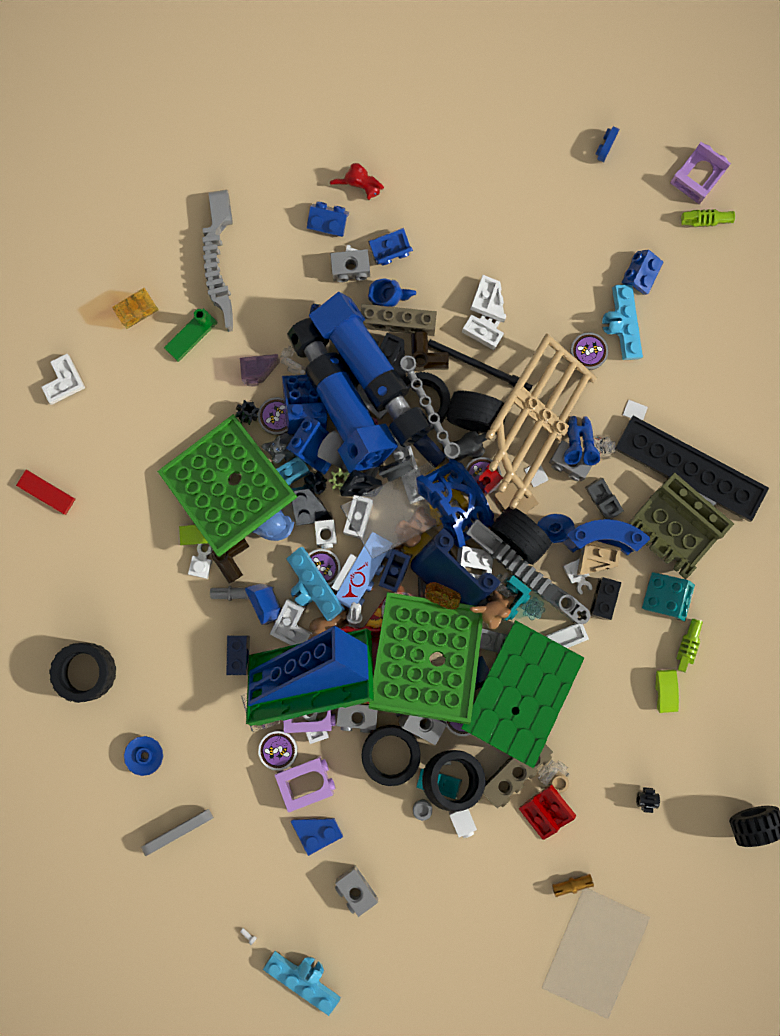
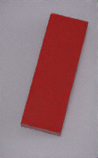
M25 470L16 484L17 487L64 515L68 513L76 500L29 470Z

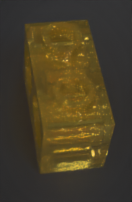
M145 288L112 307L126 329L159 310Z

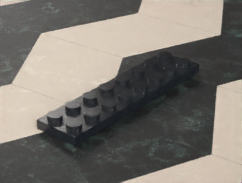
M634 415L631 417L614 449L666 478L676 473L698 493L717 502V505L749 522L753 521L769 490V487Z

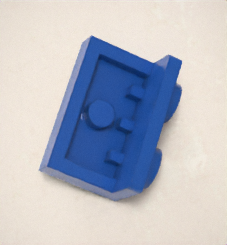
M316 202V204L310 206L307 229L343 237L349 212L345 211V208L341 206H334L332 208L327 207V203Z
M404 228L368 241L375 262L377 264L381 263L382 266L391 263V259L399 257V259L407 257L409 252L413 251Z
M650 250L637 251L632 257L628 270L624 274L622 284L632 285L643 295L649 294L663 265V261Z

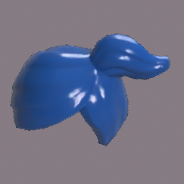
M383 278L375 280L370 285L368 299L373 305L394 307L400 300L405 301L410 299L411 296L416 295V291L401 289L396 280Z

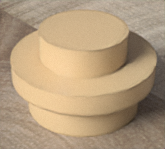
M556 773L551 776L549 785L552 784L558 793H563L569 787V780L564 774Z

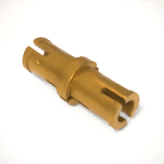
M590 874L575 879L571 877L568 878V881L552 884L555 897L568 893L576 894L579 890L594 887Z

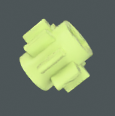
M339 468V472L336 474L331 472L334 476L333 479H329V483H334L332 490L336 488L340 490L343 486L342 483L337 484L338 477H344V482L347 480L349 471L344 474L341 468Z

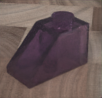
M278 354L240 358L243 383L247 384V386H257L258 383H263L280 363Z

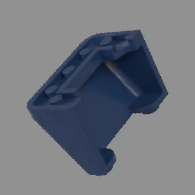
M443 528L412 559L411 569L444 601L477 606L501 582L491 573H484L478 579H475L448 553L454 545V539Z

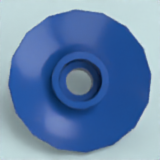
M563 514L547 515L537 523L552 543L565 541L568 538L567 534L575 529L574 522Z
M147 736L137 737L130 741L124 753V761L127 768L132 773L140 776L150 775L157 771L163 760V749L159 742ZM143 752L148 753L147 759L142 757Z

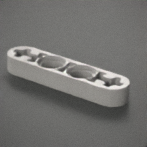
M207 809L146 843L141 849L144 855L147 856L214 817L210 810Z

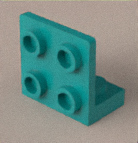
M652 572L642 609L672 616L677 620L685 622L695 584L686 579Z
M514 575L508 576L504 583L507 584L505 588L508 591L518 595L509 607L511 613L507 618H503V621L512 620L518 613L516 609L519 605H524L531 597L529 593L532 590Z

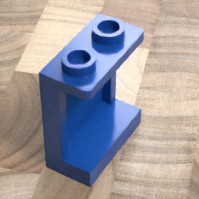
M306 416L286 449L312 469L324 475L332 465L318 457L319 447L329 432L320 425L319 421Z

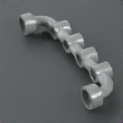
M404 356L400 361V367L407 373L411 381V389L417 393L420 399L419 405L422 409H425L428 420L437 433V441L442 443L444 454L448 459L457 458L460 453V447L458 444L449 441L448 432L443 429L440 423V416L433 410L431 398L425 394L422 388L423 383L414 372L416 360L412 356ZM419 383L420 387L415 388L413 384ZM428 400L429 403L427 405L422 404V401ZM431 417H436V418H437V421H436V422H432V421L430 420V418H431ZM445 434L446 438L440 439L439 435Z

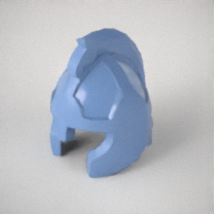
M280 510L255 529L253 533L271 541L283 540L291 534L294 522Z

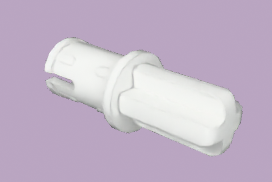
M355 602L351 603L349 614L347 615L348 626L354 629H360L362 621L361 605Z

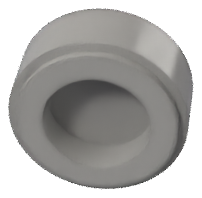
M418 800L413 805V814L418 820H427L432 815V806L427 800Z

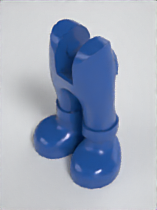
M570 416L567 423L569 425L567 433L570 447L564 453V461L570 465L577 464L582 457L580 437H582L584 463L589 466L597 464L600 461V453L594 447L591 421L587 416H583L582 426H577V417Z

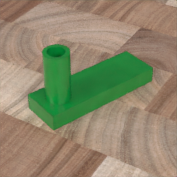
M204 308L197 309L194 312V318L164 349L179 362L218 322Z

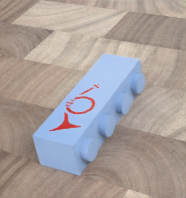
M374 532L371 533L336 594L341 604L350 608L351 603L355 602L356 604L359 603L362 607L365 601L362 597L366 591H371L375 584L372 581L374 576L380 575L384 568L382 562L385 558L389 559L393 549L391 548L393 545L391 542Z

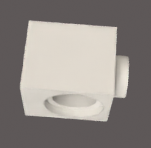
M315 521L317 545L321 546L322 549L333 548V545L337 544L335 521ZM324 530L331 531V537L328 540L321 538V533Z
M469 809L449 812L458 837L468 838L474 835L473 831H476L477 828Z

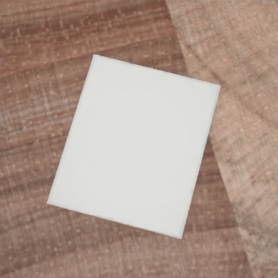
M628 400L623 415L629 418L634 415L643 420L648 407Z
M541 465L531 481L533 487L549 480ZM530 467L524 469L525 472H526V474H527L528 470L530 469Z

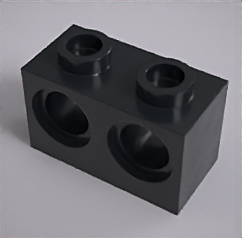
M605 577L598 578L590 608V616L612 620L622 582Z

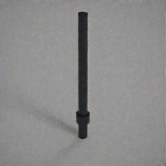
M430 339L428 342L429 347L440 352H448L449 356L504 380L512 387L516 385L520 378L514 374L511 376L434 340ZM526 382L523 387L530 392L533 385Z

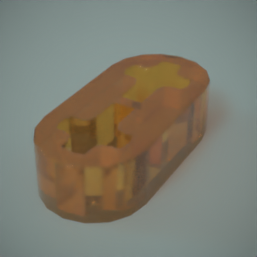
M432 582L426 585V599L447 609H457L459 607L461 596L458 592L439 583Z

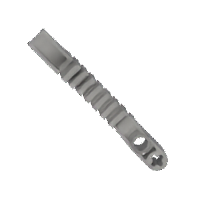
M228 190L209 192L212 225L211 227L203 228L205 236L202 237L205 245L203 246L205 253L203 258L206 263L204 268L206 270V285L209 289L207 290L208 295L213 301L214 306L223 311L225 327L228 329V332L233 331V313L231 300L229 299L231 293L228 290V285L226 286L223 283L222 275L219 273L220 267H218L217 263L220 262L217 255H220L218 246L223 245L220 240V234L227 225H232L233 221Z
M476 519L465 532L487 553L491 554L492 558L497 559L499 564L504 565L505 569L511 571L521 582L526 583L527 587L533 589L536 594L541 595L543 600L548 601L569 620L578 624H585L589 621L590 611L584 605L555 584H552L550 579L544 578V575L535 571L536 569L533 566H529L527 561L521 560L522 557L515 554L516 552L510 549L508 544L502 543L503 540ZM566 597L568 603L565 607H562L561 601ZM578 611H580V613H579V614L581 615L580 618H578V614H577Z

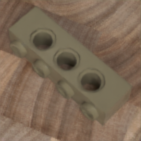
M361 304V313L366 319L363 324L368 330L408 334L425 332L428 333V336H434L437 311Z
M545 744L534 769L510 757L485 782L483 794L497 809L500 806L504 807L510 801L509 797L514 791L518 793L524 787L523 782L527 778H533L538 773L537 768L551 760L553 751ZM515 767L522 768V774L519 777H515L512 774ZM502 781H507L509 784L505 791H501L498 788L499 783Z

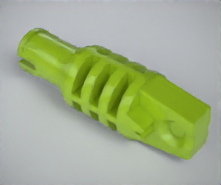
M716 209L692 210L690 212H683L681 224L704 227L715 226L720 223H734L735 212H718Z
M692 618L687 635L685 634L682 638L676 658L680 660L678 671L686 673L688 663L694 664L700 645L699 634L703 624L700 620Z

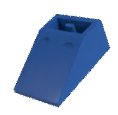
M307 375L282 376L288 434H295L306 416L319 421L320 425L326 429V409Z

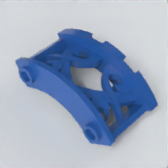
M450 459L449 463L426 476L420 475L416 478L418 494L425 498L433 509L438 508L442 515L440 520L443 527L453 537L454 545L459 548L466 545L465 541L471 537L463 532V529L466 526L469 529L473 524L472 521L476 519L480 520L487 528H491L494 523V513L490 509L481 488L462 463ZM449 473H451V474L447 477V481H446L445 478H444V476L447 475V474H449ZM451 489L468 494L466 512L462 508L451 507L449 504L452 498Z
M603 519L578 526L567 534L568 538L563 543L574 553L585 545L598 541L621 548V551L627 556L631 552H636L650 540V537L631 524L618 520Z

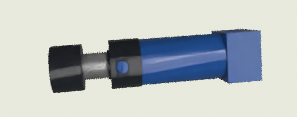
M337 292L309 314L321 335L332 341L377 412L383 410L389 412L394 420L390 424L389 429L401 447L412 445L432 430L433 426L421 408L414 407L411 409L404 399L409 392L408 387L397 371L394 370L363 324L366 319L351 298L341 292Z
M311 318L297 322L287 333L288 339L297 356L301 358L307 357L310 362L305 369L306 375L315 392L319 395L343 441V444L337 451L346 468L351 473L352 470L362 471L379 467L398 447L386 423L375 424L340 355L335 352L328 353L325 347L329 343V339L321 335Z

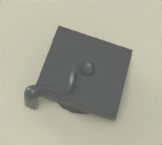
M412 455L386 466H380L379 475H382L383 479L387 477L388 482L410 472L414 469L409 464L412 461Z

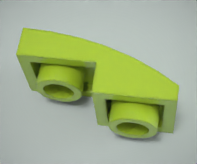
M196 525L179 526L180 545L209 544Z
M675 669L656 671L655 689L658 691V712H678L679 688L677 671Z

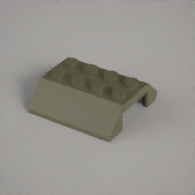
M673 473L655 491L628 523L650 537V540L645 545L648 546L652 542L649 549L661 559L666 556L664 562L668 564L675 559L677 563L673 569L676 572L680 570L679 574L684 579H687L697 568L695 565L734 525L730 519L676 473Z

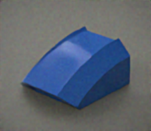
M257 584L245 588L261 625H267L277 620L282 610L273 591L274 587L266 584Z

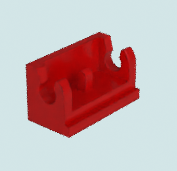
M488 465L476 482L478 485L483 482V485H486L482 490L484 496H486L500 483L503 477L496 470L494 472L490 471Z

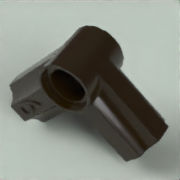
M411 333L412 357L415 360L417 358L425 360V363L422 365L416 364L415 371L449 369L448 352L428 353V333Z
M245 538L226 551L224 560H217L214 550L212 551V559L229 584L243 576L233 557L250 547Z

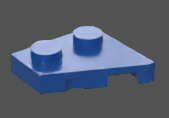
M335 818L291 820L308 856L343 838Z

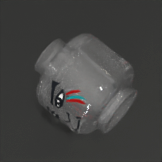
M593 435L594 447L600 453V460L610 459L611 453H615V441H611L609 435Z

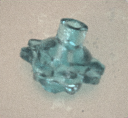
M533 597L532 600L529 598L522 605V609L525 610L523 615L528 616L530 620L540 619L542 613L545 612V608L542 607L544 602L539 601L537 597Z

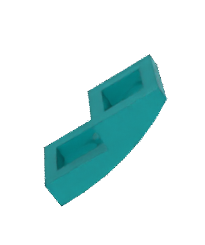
M421 768L416 787L424 790L422 785L423 768ZM439 773L438 787L441 794L457 799L462 779Z

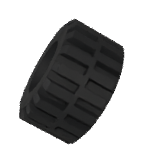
M776 806L749 808L736 813L729 819L736 843L739 846L758 847L780 840V810Z

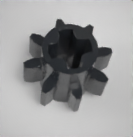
M244 400L242 405H237L235 417H239L241 424L248 423L250 425L252 420L257 421L259 408L255 407L254 402H246Z
M319 471L316 474L310 472L304 478L305 484L303 486H310L314 493L320 495L326 489L325 482L328 480Z
M643 787V792L637 793V806L641 807L643 812L653 813V808L658 809L660 806V795L655 793L653 788Z

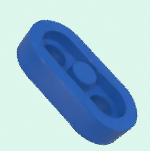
M613 126L612 129H607L603 137L606 141L604 145H599L595 154L598 155L597 160L604 163L620 130L619 128Z

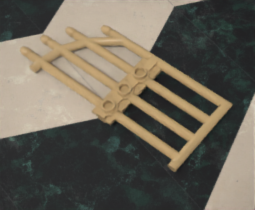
M548 333L545 334L492 423L490 430L486 433V439L491 440L496 432L498 451L489 465V470L494 472L502 460L506 471L502 482L498 486V491L503 493L511 480L518 488L513 497L514 499L510 502L509 507L511 509H515L518 506L523 495L526 498L532 495L528 486L555 439L561 441L563 436L566 435L569 425L565 421L588 381L594 383L597 380V377ZM549 345L556 353L533 392L530 393L523 386ZM561 357H563L570 364L548 402L544 405L537 398ZM576 368L583 376L561 415L558 417L551 410ZM514 403L521 409V412L505 438L503 420ZM529 416L535 421V424L511 464L506 451L526 417ZM542 427L550 434L523 481H521L515 472Z

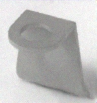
M332 431L322 441L318 450V457L348 471L337 451L343 444V441L336 431Z

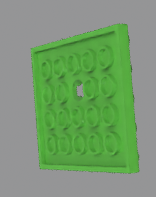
M234 414L157 471L219 557L297 498L296 494ZM233 473L241 474V481L237 485L229 484V476Z
M387 592L373 677L374 700L369 702V709L470 725L483 624L481 613H474L470 610L471 607L475 606ZM435 652L441 653L445 658V663L442 666L432 665L430 655Z

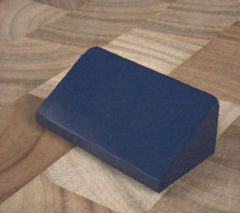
M428 435L412 444L433 468L439 466L446 458L445 454Z

